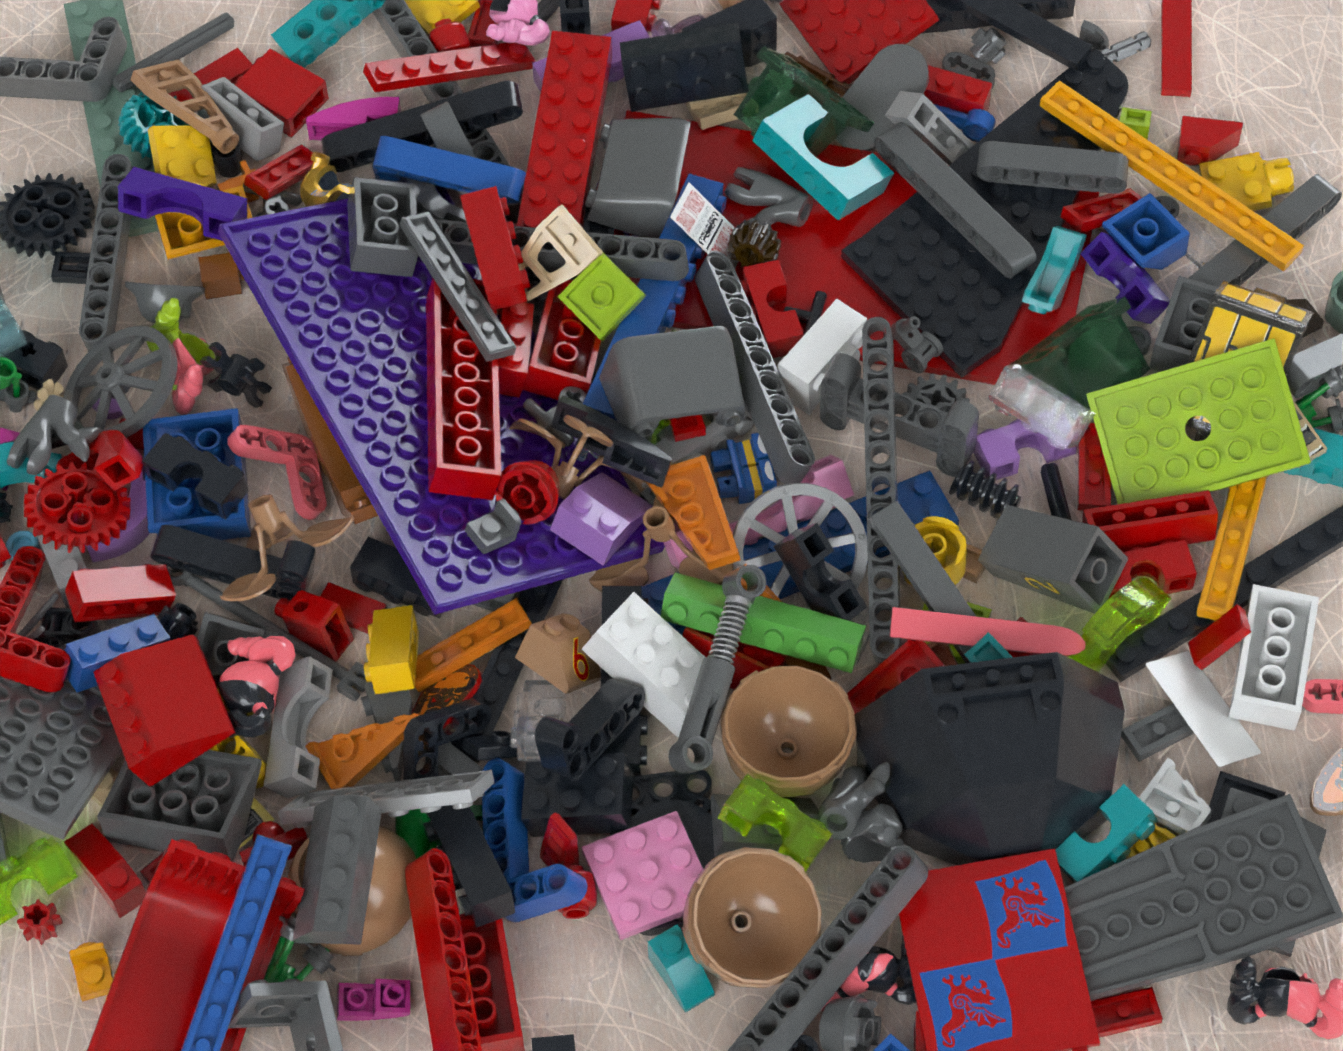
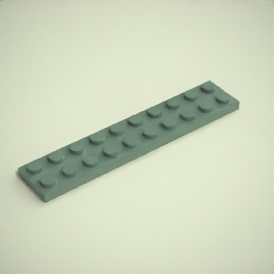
M80 0L64 4L75 61H80L95 22L103 17L110 16L118 21L127 41V48L117 74L136 64L123 0ZM112 84L109 94L103 100L97 102L83 101L99 185H101L105 160L113 154L127 156L132 167L155 172L152 159L147 156L142 159L141 153L131 152V145H125L124 137L119 135L118 119L123 105L126 104L132 95L138 96L141 92L136 85L124 92H118ZM125 171L119 172V173H117L116 175H120V174L124 173ZM132 215L129 237L159 231L155 215L148 219ZM112 225L108 229H112L116 227V225Z

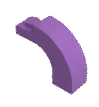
M144 466L140 477L131 482V490L128 496L131 499L130 520H127V529L120 530L119 539L111 537L109 546L99 542L98 551H95L90 545L87 546L92 562L121 556L137 547L150 534L148 531Z

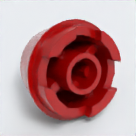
M529 460L513 463L501 472V478L495 493L496 501L504 498L518 512L521 520L524 521L522 524L538 523L550 517L557 507L559 479L555 471L542 461Z

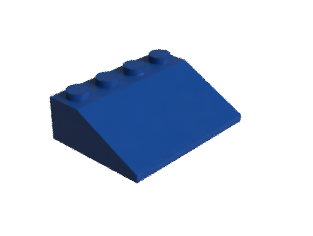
M238 408L151 419L143 427L144 458L162 435L167 433L174 438H184L193 448L201 452L204 450L210 452L219 462L227 466L234 465L244 473L247 484L246 458L237 456L228 446L229 435L237 426L242 425ZM145 472L149 533L158 534L161 525H172L219 540L251 537L248 493L227 520L199 505L194 489L201 482V479H186L173 492L149 479Z

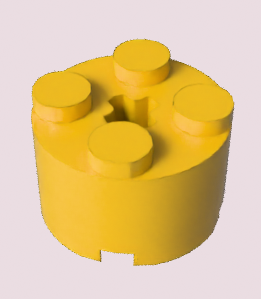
M937 516L923 518L922 522L914 526L954 585H956L962 579L966 570L967 544L965 536L959 531V527L949 519ZM903 572L905 582L912 585Z

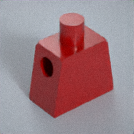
M301 590L296 593L291 601L281 598L275 606V615L284 620L290 634L336 662L354 640L340 605L333 601Z

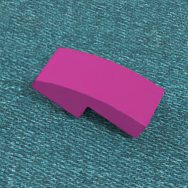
M375 979L374 984L338 983L337 1020L339 1021L380 1020L410 1015V980Z

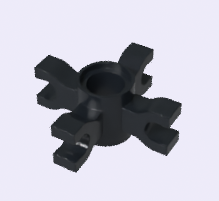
M219 342L211 343L208 348L215 353V360L210 356L202 357L200 363L207 368L215 369L219 374L215 379L209 380L207 385L215 392L223 390L234 396H240L241 393H244L250 405L254 408L261 407L263 401L258 398L257 390L262 394L270 393L272 387L265 382L257 381L254 375L259 370H263L266 365L257 357L250 360L239 354H232L229 357L225 348Z

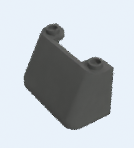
M681 118L612 119L610 124L604 123L599 141L604 142L605 154L599 182L596 189H589L585 201V206L590 207L587 220L639 237L659 238L677 196L691 122Z
M724 326L623 338L612 346L599 377L616 421L643 438L651 436L660 420L714 413L713 417L717 424L731 427L740 424L745 415V405L733 342L727 328Z

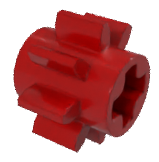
M37 899L29 907H22L24 918L18 919L17 923L19 928L24 930L23 935L26 941L34 937L43 945L45 940L51 937H58L56 926L63 924L61 916L56 914L57 909L53 902L46 906L40 902V899Z

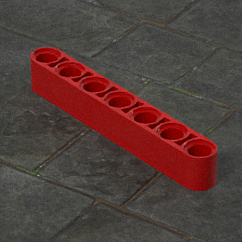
M432 848L409 863L405 868V879L433 1051H482L452 868L447 855L442 850Z

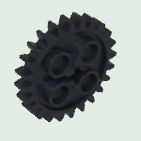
M48 173L45 180H41L40 176L36 175L35 182L32 183L24 179L25 186L21 188L14 185L15 193H5L6 201L0 202V237L2 241H6L9 249L15 247L17 254L25 250L28 257H31L35 251H38L40 258H43L46 251H50L51 255L55 256L56 249L58 248L67 252V244L78 245L77 236L87 237L85 229H92L91 220L96 218L93 211L95 206L89 190H85L82 182L76 184L74 177H70L65 181L63 174L53 179L51 173Z

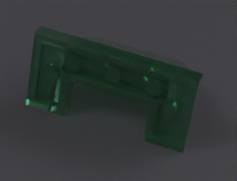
M764 46L757 57L766 63L767 66L733 114L752 129L750 134L754 137L763 119L809 94L828 112L811 138L805 142L806 147L815 157L822 153L848 126L868 133L874 125L873 121L790 56Z
M1126 297L1087 306L1004 368V371L1010 380L1032 375L1064 407L1074 420H1081L1092 415L1087 393L1138 379L1151 369L1121 317L1123 313L1131 308Z

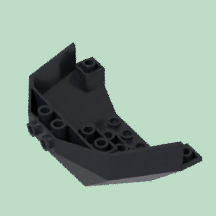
M1058 652L921 669L854 714L857 727V766L861 767L866 772L867 777H869L877 766L884 762H889L890 775L885 783V790L881 795L875 796L878 804H886L893 807L903 825L902 833L899 837L903 840L904 845L910 846L913 850L954 865L1050 849L1056 850L1074 831L1083 839L1107 821L1099 807L1112 796L1125 713L1118 682Z

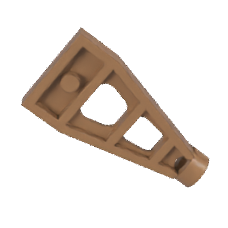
M174 60L133 71L130 80L142 93L208 137L221 153L227 154L237 146L239 136L232 130V126L211 96L201 88L202 83L182 62ZM187 89L194 99L180 102L168 93ZM205 109L210 117L203 119L194 112Z

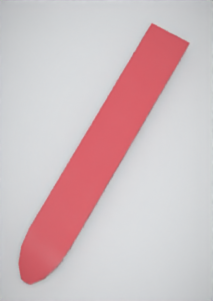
M892 607L890 637L973 647L989 632L1006 651L1032 654L1058 652L1064 656L1076 655L1083 651L1086 646L1085 641L1078 633L1060 626Z

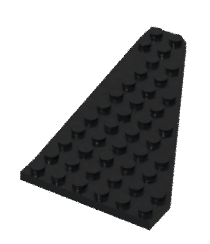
M1097 48L1088 55L1076 71L1071 68L1065 70L949 165L1030 243L1036 253V262L1012 278L1005 277L918 192L869 232L841 250V258L902 319H909L913 316L919 318L920 326L917 330L920 333L929 332L941 342L943 352L939 356L961 378L1000 352L1024 304L1022 299L1025 290L1042 260L1054 226L1062 227L1065 222L1060 217L1063 207L1074 204L1080 193L1079 190L983 181L976 173L979 147L987 141L1101 151V147L1039 106L1040 99L1058 81H1061L1117 119L1127 98L1128 80L1126 75Z

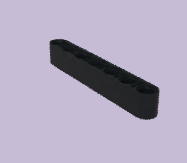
M501 81L330 133L321 140L323 154L330 157L328 165L334 166L336 172L339 173L373 163L380 136L393 137L426 146L433 145L434 142L420 114L448 101L464 135L513 121L523 114L518 84L513 81Z

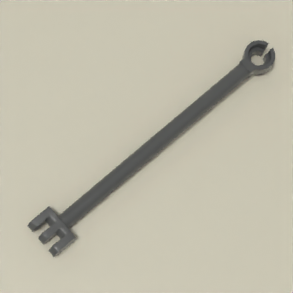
M170 567L172 571L168 569L174 586H189L247 623L278 632L277 636H284L294 644L297 654L304 658L310 656L333 669L332 675L341 680L337 685L338 692L350 700L356 701L360 697V694L351 688L352 686L362 692L365 690L364 683L366 682L359 678L361 676L365 679L364 666L356 661L351 669L348 670L240 602L221 600L220 596L223 595V592L198 576ZM172 572H182L183 574L173 577Z

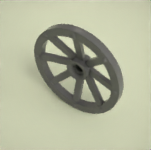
M133 326L121 329L107 336L100 344L94 346L73 371L63 397L70 401L77 409L78 416L74 427L76 429L85 428L80 420L99 398L94 427H100V432L118 430L127 438L144 427L164 405L173 388L178 365L177 354L173 344L154 328ZM145 341L155 343L159 347L158 350L130 362ZM129 344L126 350L114 363L113 351L120 348L121 346ZM103 360V366L99 368L97 374L90 375L94 368ZM162 360L158 381L131 375ZM96 386L78 406L82 388ZM133 387L152 391L147 401L135 413L126 396L129 389ZM111 398L116 399L126 420L116 426L105 429Z

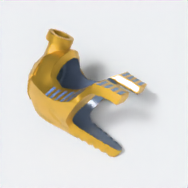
M313 152L311 156L313 161L311 169L304 176L300 186V196L305 206L348 199L352 184L340 183L334 166L328 165L329 156L320 152Z

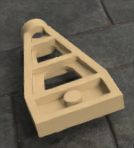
M563 205L558 206L536 227L521 252L524 263L518 264L519 270L529 266L541 280L530 291H525L527 302L579 275L604 253ZM547 242H550L565 259L564 266L554 272H547L538 261V254Z

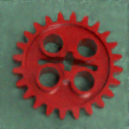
M70 462L69 469L66 470L58 464L56 473L45 469L44 478L35 476V485H28V494L24 495V517L27 518V527H33L34 537L43 535L42 543L44 545L53 540L55 541V550H58L62 545H67V552L71 553L74 546H78L81 553H85L86 546L90 545L95 551H98L99 542L109 546L111 537L119 539L120 530L127 529V520H130L131 499L127 497L126 487L114 491L95 469L92 471L88 470L87 463H83L80 469H76L74 463Z

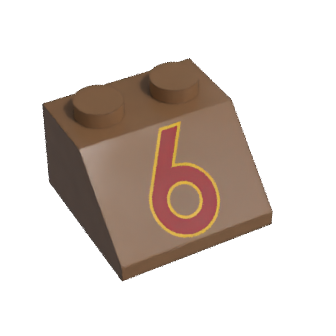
M562 613L531 624L515 656L516 659L565 694L596 683L601 678L599 665L581 650L591 638L590 631L580 624L578 618L570 614Z

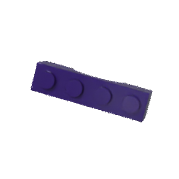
M133 167L118 185L119 212L144 219L167 212L187 214L202 224L204 236L221 241L223 240L218 233L220 224L247 219V198L141 168Z

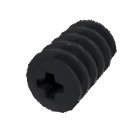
M972 460L965 467L961 468L949 490L950 495L957 492V498L961 501L968 498V504L972 507L979 504V510L984 513L990 510V515L995 519L1001 516L1006 505L1019 507L1021 497L1018 495L1019 485L1015 484L1010 490H1007L1008 479L1004 478L999 484H996L997 474L995 472L986 479L984 477L986 468L982 466L976 473L973 472L975 462Z

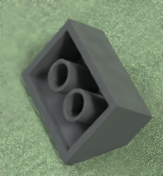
M711 795L714 857L728 851L749 847L772 849L783 855H789L796 862L814 863L824 847L823 831L818 823L819 810L811 798Z

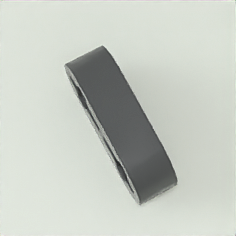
M950 52L944 56L942 69L976 79L984 76L986 78L982 80L992 83L993 89L995 84V70L993 67L961 52Z

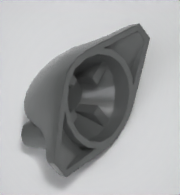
M125 281V287L137 299L142 316L152 323H156L155 317L158 311L161 310L163 303L171 298L179 300L181 314L178 321L182 318H190L192 302L205 292V288L200 286L154 285Z

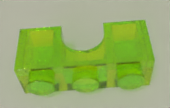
M746 774L727 799L717 817L744 837H747L750 831L757 825L766 824L774 827L782 837V845L778 852L786 856L789 855L805 868V873H807L823 851L833 834L826 829L822 822L817 819H811L801 812L792 801L783 799L770 790L764 781L754 779L749 774Z
M45 837L31 843L27 847L28 851L18 858L11 856L0 862V925L18 915L11 901V893L14 886L25 879L36 880L42 890L50 895L78 877L59 843L52 837L47 840Z

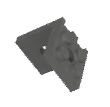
M288 979L283 982L268 983L266 980H256L249 983L239 995L228 1028L290 1026L295 1051H343L327 981L300 982L299 979Z

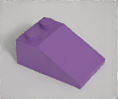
M601 472L576 487L559 505L550 531L604 566L643 523L645 512L652 508L653 505Z

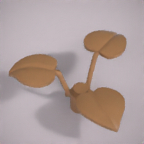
M565 415L564 422L582 432L583 435L568 463L562 461L560 466H558L561 450L566 445L540 425L525 419H518L512 423L509 430L517 429L545 438L554 446L555 454L551 468L559 479L558 498L565 500L570 495L574 486L578 487L598 466H608L602 463L604 456L599 455L597 460L579 477L576 476L579 470L573 465L588 437L608 447L613 445V441L596 428L588 427L583 421L573 416ZM617 470L633 482L640 492L645 490L646 487H642V483H645L644 480Z
M263 495L252 500L248 507L256 524L251 532V537L247 541L246 548L260 552L261 570L259 573L248 574L233 581L224 590L223 595L220 596L221 600H249L260 596L273 586L276 576L275 574H267L268 564L266 549L272 545L287 540L293 534L302 539L301 542L307 543L312 547L326 545L337 539L347 530L354 520L353 515L348 518L323 521L310 526L306 531H301L291 522L285 511H279L272 495Z
M655 497L653 507L648 509L643 516V523L647 528L643 532L645 538L643 558L596 570L595 574L589 579V582L600 592H602V586H645L649 580V574L643 566L649 562L651 539L657 542H667L672 539L682 552L688 556L679 566V573L721 585L725 575L733 570V563L709 570L694 549L690 551L677 536L675 522L657 497Z

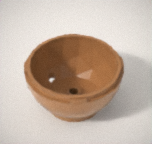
M379 826L361 945L313 943L314 945L321 944L333 954L360 956L384 945L401 931L411 917L405 868L416 859L414 852L402 837L385 826ZM309 838L297 851L288 871L287 878L295 881L299 887H302ZM298 906L293 911V913L297 914Z

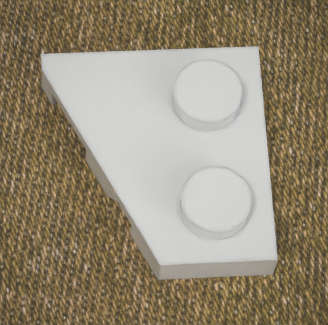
M1167 758L1139 798L1154 812L1158 824L1181 835L1206 825L1211 818V809L1202 798L1196 795L1195 788L1187 779L1184 781L1176 771V764L1173 760Z

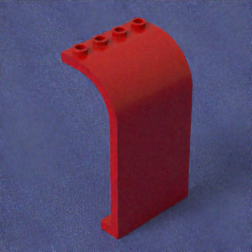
M170 840L155 869L134 920L87 1051H181L246 865L243 866L232 862L227 855L219 852L208 853L197 849V846L188 840ZM281 877L240 994L249 983L264 979L271 957L281 936L280 930L283 922L279 920V917L282 915L289 919L301 902L305 889L297 886L296 882L289 878ZM228 1028L220 1051H239L247 1028Z

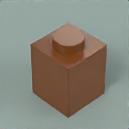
M230 252L198 257L206 300L243 294L241 282L245 281Z

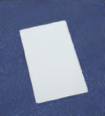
M1188 651L1146 663L1150 672L1219 767L1261 754L1260 749L1239 720L1228 717L1230 708L1205 673L1194 665L1192 656Z

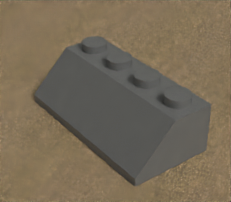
M334 795L314 808L302 888L305 890L298 905L293 935L295 943L361 945L382 810L368 796Z

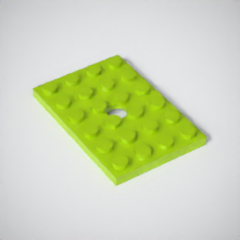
M1275 338L1086 394L1118 504L1207 490L1214 492L1311 464ZM1195 416L1205 417L1211 424L1210 435L1203 441L1191 440L1185 431L1187 422Z

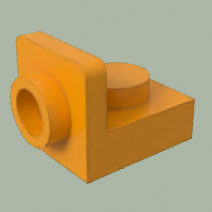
M87 942L79 945L77 949L70 950L69 955L74 966L82 1002L107 995L113 980V974L104 944L102 942Z

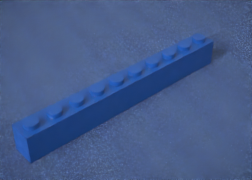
M688 174L659 239L677 240L684 244L689 272L686 277L679 281L640 278L637 287L647 296L619 324L585 397L584 405L616 421L599 379L612 346L623 338L664 333L666 328L672 327L676 316V305H682L686 294L685 285L687 281H693L697 267L695 263L697 259L702 260L705 251L670 216L688 183L717 211L723 214L727 197L723 196V183Z

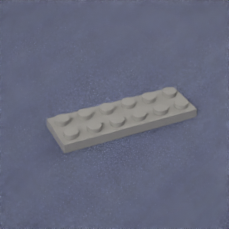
M492 770L312 791L298 796L278 811L281 825L294 824L295 828L312 825L315 806L334 795L368 796L382 810V813L388 812L390 817L405 815L409 813V810L420 809L421 813H430L440 810L441 806L452 805L453 809H463L472 806L477 798L484 796V792L494 784Z

